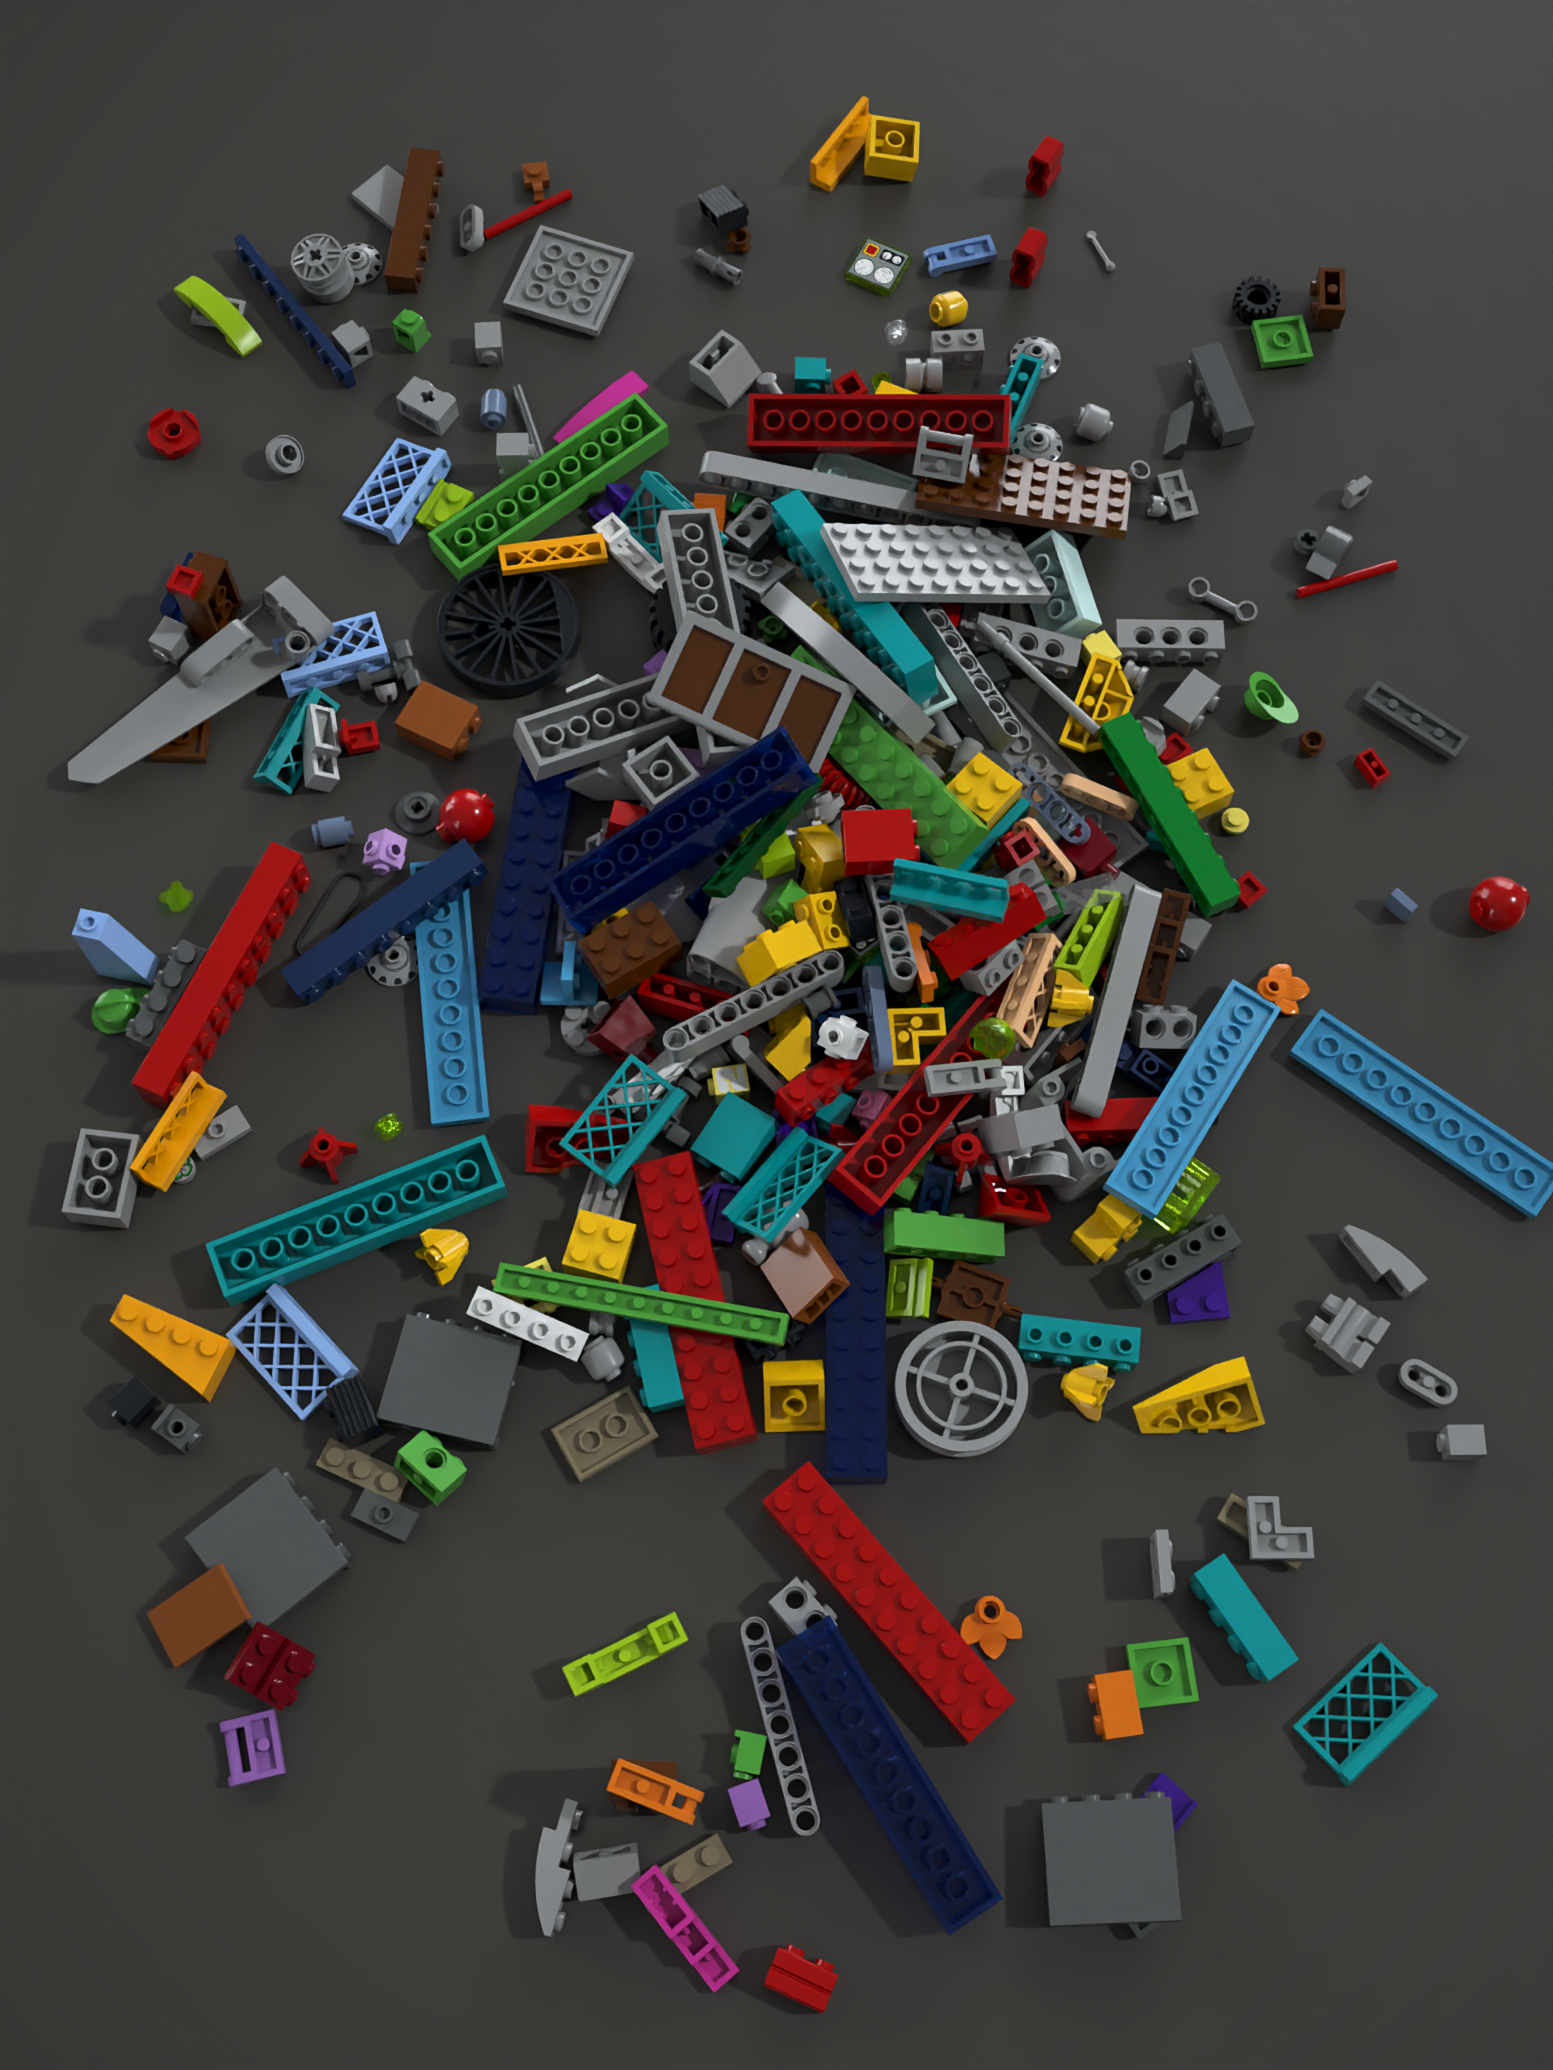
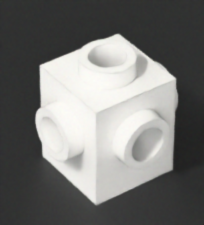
M841 1015L840 1018L829 1017L820 1027V1038L817 1044L826 1048L824 1053L833 1058L840 1059L843 1057L845 1059L857 1060L869 1033L856 1027L857 1022L847 1016Z

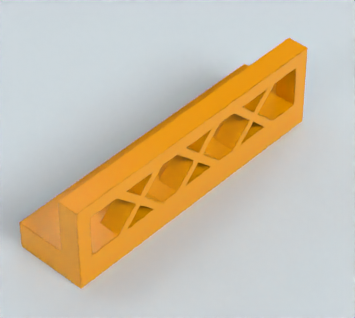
M861 97L810 161L811 183L831 193L864 151L866 131L872 115L868 113L869 98Z
M603 533L498 546V557L503 576L608 563ZM506 562H520L518 565L507 566Z
M191 1071L129 1167L143 1183L166 1193L226 1099L227 1095L225 1092L207 1084L199 1073ZM147 1159H148V1163L146 1164V1166L144 1167V1169H142V1167L144 1166L145 1162H146Z

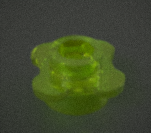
M180 881L172 882L171 887L159 896L160 901L167 903L173 912H180L185 909L194 897L193 892L186 890Z

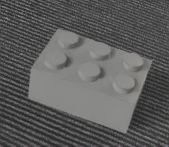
M81 1128L62 1208V1213L71 1222L129 1228L139 1178L129 1167L145 1144L141 1137L136 1134Z

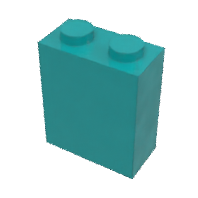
M728 1091L690 1149L697 1156L695 1161L707 1169L713 1166L720 1170L718 1175L733 1184L736 1180L744 1185L781 1126L775 1118Z

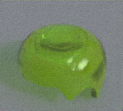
M997 1017L981 1020L969 1034L970 1037L974 1038L973 1048L982 1052L990 1059H1005L1015 1048L1016 1037L1012 1027L1007 1021Z

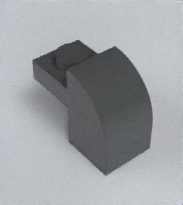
M1329 525L1317 544L1306 569L1329 580L1335 574L1345 553L1350 549L1354 541L1352 539L1353 536L1344 530Z

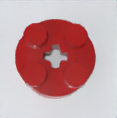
M173 408L164 409L150 420L149 432L147 431L150 444L157 453L166 456L169 460H176L180 456L190 453L202 441L199 423L196 417L188 410L182 409L181 412L174 411ZM171 430H180L179 434L175 436H170Z

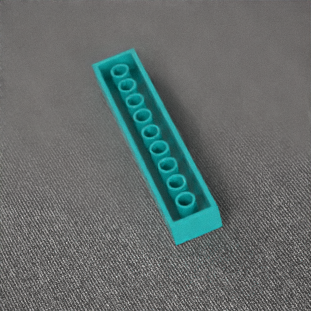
M799 488L771 502L773 511L771 520L777 529V532L774 534L778 544L781 547H786L788 555L794 564L798 563L800 565V570L805 579H812L814 581L813 587L818 596L824 595L827 598L826 603L829 610L833 614H838L841 625L846 631L850 630L852 632L856 645L866 650L868 659L874 665H877L917 705L939 694L934 658L889 602L854 600L820 534L822 523L826 522Z
M481 1135L205 1245L224 1298L231 1306L267 1293L266 1291L274 1283L280 1286L287 1285L508 1197V1193L486 1137Z

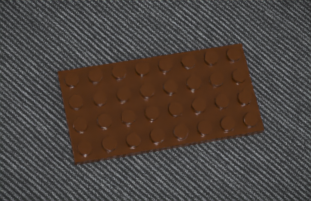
M970 454L964 484L920 476L915 508L1125 540L1132 477L1123 470H1106L1096 466H1079L1070 462H1052L1044 458L1032 459L1017 454L1007 456Z

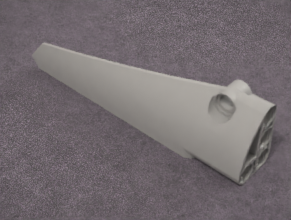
M279 577L261 593V604L241 621L239 619L233 620L184 660L180 667L181 671L71 759L68 762L69 781L99 785L250 694L293 665L305 662L309 657V653L335 633L333 624L287 577ZM287 635L285 641L278 642L280 651L275 654L272 639ZM298 644L301 645L303 649L297 651L292 649L291 647Z
M766 790V805L755 815L758 822L781 795H774ZM795 858V870L763 879L759 869L755 870L752 867V871L743 877L732 895L727 898L712 897L708 908V916L687 956V976L693 983L732 995H738L751 988L736 958L745 952L743 949L745 945L757 940L756 937L759 934L770 929L773 933L779 931V927L772 923L761 909L776 886L790 879H793L796 883L798 882L801 862Z

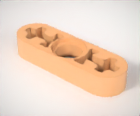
M1066 774L1059 787L1060 791L1067 797L1123 820H1132L1139 807L1133 798L1076 774Z
M1026 817L1016 822L1012 827L1014 835L1027 827L1031 838L1034 841L1036 838L1038 839V842L1035 843L1038 849L1040 846L1047 848L1049 852L1048 860L1043 859L1040 854L1032 859H1034L1045 878L1051 882V885L1056 888H1064L1071 884L1076 877L1074 866L1040 824L1031 817ZM1056 861V863L1053 864L1052 867L1049 865L1050 863ZM1060 870L1064 872L1062 879L1058 875L1060 874Z

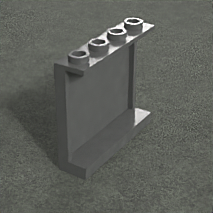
M417 1312L415 1316L407 1314L376 1418L383 1425L417 1433L424 1429L430 1436L497 1451L500 1440L498 1433L521 1352L525 1350L523 1341L519 1340L520 1337L512 1333L503 1332L500 1336L491 1334L490 1329L481 1326H473V1329L461 1327L462 1323L451 1319L439 1322L433 1320L431 1315Z
M276 1467L185 1537L208 1570L217 1564H224L252 1616L247 1621L252 1629L257 1621L270 1628L345 1567L348 1569L353 1567L347 1560L352 1556L341 1541L335 1544L329 1535L333 1533V1530L323 1517L318 1521L311 1513L315 1509L312 1502L305 1494L299 1497L293 1488L298 1484L286 1470L282 1474Z
M1164 1792L1145 1793V1798L1132 1799L1131 1793L1113 1794V1800H1100V1795L1081 1796V1801L1068 1802V1797L1060 1796L1050 1797L1049 1803H1042L1051 1927L1183 1922L1171 1797H1165Z

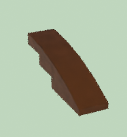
M1164 888L1135 999L1164 1005L1192 898L1191 894Z

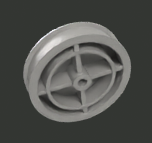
M970 1321L944 1322L930 1327L919 1334L904 1351L898 1364L894 1381L896 1410L901 1422L910 1435L921 1445L933 1452L957 1458L981 1455L1002 1444L1019 1423L1028 1397L1027 1373L1022 1359L1013 1345L1004 1336L990 1327Z

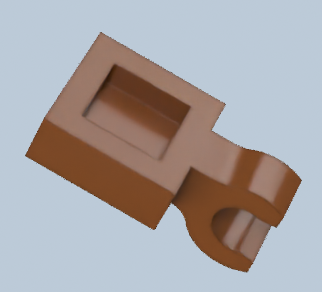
M546 161L522 164L525 190L533 189L535 203L544 201L543 188L550 187Z

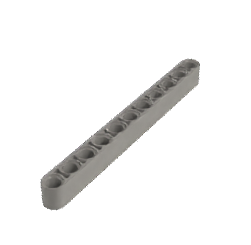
M717 451L704 453L699 472V481L709 487L777 500L799 488L814 508L896 525H937L975 528L981 526L982 518L915 508L917 495L915 491Z

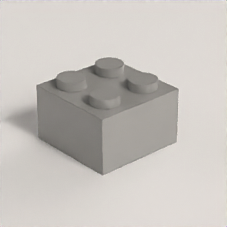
M668 735L622 764L624 781L655 820L664 815L663 807L680 799L685 794L692 793L701 788L699 773Z
M1058 1104L1020 1109L976 1120L982 1148L989 1154L995 1153L996 1158L1014 1155L1013 1150L1015 1155L1031 1153L1035 1146L1037 1150L1054 1147L1053 1141L1065 1138Z

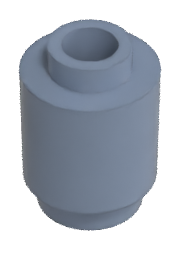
M489 389L481 398L480 421L490 429H497L506 423L507 399L501 390Z
M345 816L319 820L318 824L312 825L316 846L323 845V848L347 844L350 843L349 837H354L351 820L346 821Z

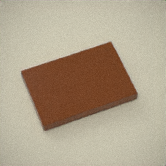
M223 1563L217 1564L147 1613L175 1668L183 1666L252 1618Z

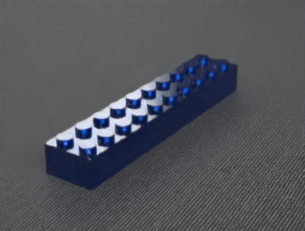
M782 725L547 878L546 881L568 922L582 935L819 780L784 725Z
M523 755L521 756L477 993L481 1009L537 1015L544 963L547 958L563 866V855L566 849L576 792L566 786V781L578 776L580 767L535 782Z
M825 1184V1247L850 1285L825 1309V1480L828 1484H886L888 1462L886 1293L883 1227L885 1209L883 1204L871 1217L833 1184Z
M826 1616L775 1649V1655L944 1934L951 1935L1001 1901L1003 1897L831 1616Z

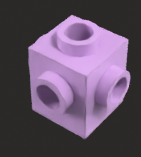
M386 828L369 834L368 841L364 846L363 865L372 868V871L379 875H388L391 872L400 870L405 861L404 853L407 839Z

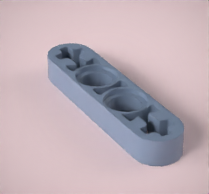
M1021 762L1013 764L1007 773L1018 779L1016 773L1018 771L1025 772L1024 776L1032 782L1027 786L1024 782L1018 780L1023 784L1021 795L1070 843L1074 845L1086 843L1091 835L1089 825L1032 768ZM1039 787L1045 788L1046 797L1042 801H1034L1033 792ZM1056 806H1063L1065 809V815L1060 820H1053L1051 812ZM1069 821L1077 828L1082 826L1080 829L1082 835L1080 837L1073 836L1074 832L1066 825Z
M864 966L862 985L873 1069L875 1072H890L893 1067V1051L882 969L880 966Z

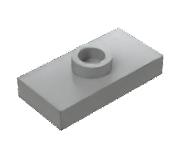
M235 1105L212 1119L194 1149L203 1161L253 1130L238 1106Z

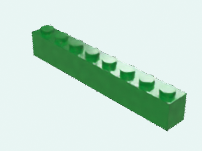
M1128 712L1101 724L1097 735L1099 742L1134 800L1138 803L1140 810L1204 916L1207 918L1234 906L1241 895L1237 880L1231 878L1223 857L1217 855L1212 846L1210 836L1207 832H1203L1198 824L1196 813L1194 810L1189 809L1184 801L1182 790L1173 783L1168 767L1159 760L1154 744L1148 742L1143 733L1141 723L1134 719L1131 712Z

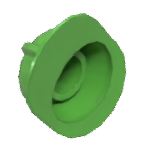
M1254 672L1249 679V688L1244 693V700L1248 710L1262 720L1273 718L1284 724H1294L1298 720L1299 714L1293 702L1272 677L1263 672Z
M128 988L121 990L110 989L103 992L92 1008L91 1018L95 1027L106 1034L125 1032L130 1019L136 1018L139 1013L142 998L145 994H150L151 991L145 988Z

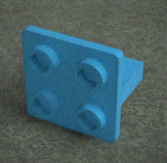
M565 941L563 962L544 963L540 1002L542 1005H597L599 983L586 963L583 962L581 953H577L576 941Z

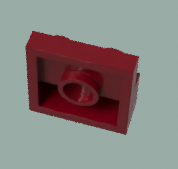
M257 1621L223 1678L278 1710L283 1711L285 1706H291L298 1695L296 1687L300 1680L307 1678L312 1673L315 1666L312 1660L315 1654Z

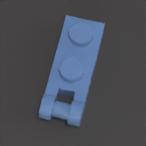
M989 234L928 248L923 252L925 262L929 264L928 271L930 276L938 277L944 272L996 261L997 252Z

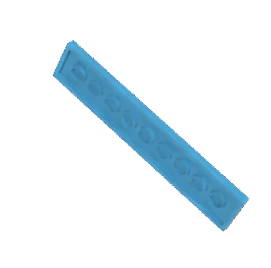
M432 861L410 863L411 876ZM468 888L459 899L446 904L439 909V912L434 917L424 920L415 928L432 1127L490 1121Z
M1232 979L1103 1186V1190L1151 1220L1156 1218L1282 1008Z
M1320 1009L1290 1050L1289 1056L1532 1220L1537 1216L1552 1194V1162L1323 1009Z

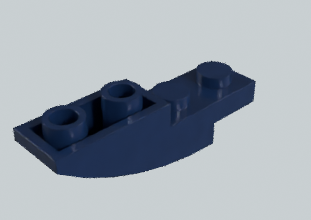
M1094 1017L1091 1019V1021L1088 1023V1025L1079 1037L1086 1044L1089 1039ZM1123 1038L1114 1073L1147 1093L1159 1097L1176 1070L1146 1048L1140 1050Z

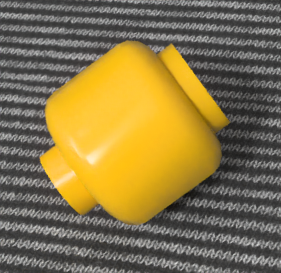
M949 291L936 295L929 307L931 319L941 327L962 323L968 311V303L958 291Z

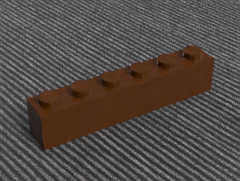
M410 147L384 273L388 290L418 293L419 284L424 282L425 271L423 263L427 262L429 257L427 243L433 237V226L431 223L432 219L437 217V204L435 203L436 198L441 196L440 178L445 176L446 170L445 162L441 160L440 150Z

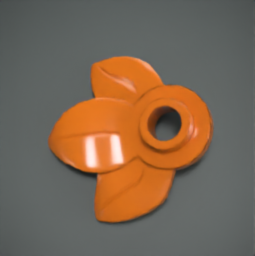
M1278 964L1271 967L1267 976L1258 982L1256 989L1257 994L1282 1008L1280 1012L1285 1015H1297L1299 1009L1296 1001L1305 998L1310 992V988L1304 980L1292 977L1291 966L1287 964Z
M985 1596L977 1602L974 1613L964 1619L961 1625L960 1636L968 1645L979 1641L983 1652L995 1660L1004 1651L1007 1638H1022V1626L1016 1615L1006 1611L1003 1602L999 1598ZM986 1607L994 1608L995 1616L992 1618L987 1617L984 1609Z

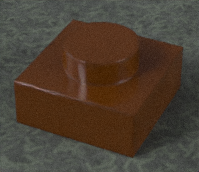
M1081 1038L1072 1044L1069 1041L1064 1043L1056 1051L1058 1057L1054 1061L1053 1067L1058 1069L1072 1060L1080 1058L1087 1048V1044Z

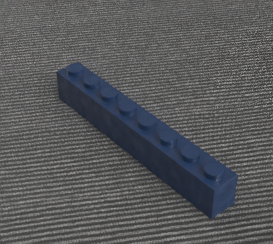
M463 839L280 972L306 1006L316 1002L330 988L343 983L352 972L365 967L370 962V959L380 952L390 949L399 938L412 933L421 922L434 917L439 912V909L459 899L468 888L481 883L489 872L470 845Z

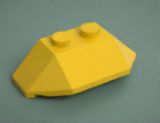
M1093 652L1074 703L1101 727V724L1128 713L1134 696L1122 672L1120 661ZM1069 714L1058 744L1082 753L1103 749L1097 738L1098 733L1093 736Z

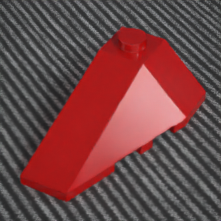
M528 1104L525 1128V1172L557 1173L564 1171L563 1168L579 1164L581 1167L585 1166L559 1146L561 1140L584 1111L559 1106ZM592 1113L589 1116L590 1128L607 1126L606 1116ZM610 1117L611 1125L628 1124L627 1120ZM586 1121L580 1129H586ZM639 1127L632 1128V1133L634 1134ZM628 1128L611 1130L613 1146L624 1145L629 1141ZM608 1131L591 1133L593 1148L610 1146ZM587 1133L575 1134L568 1142L576 1150L589 1149ZM614 1150V1156L616 1157L621 1150ZM610 1151L593 1153L596 1160L605 1158L611 1160ZM590 1153L583 1154L590 1160Z

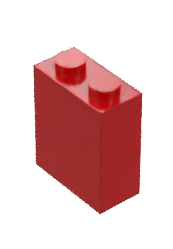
M911 808L842 811L840 831L845 876L894 874L893 864L895 858L920 862L919 844H914V837L917 836L918 831L917 820L912 819Z

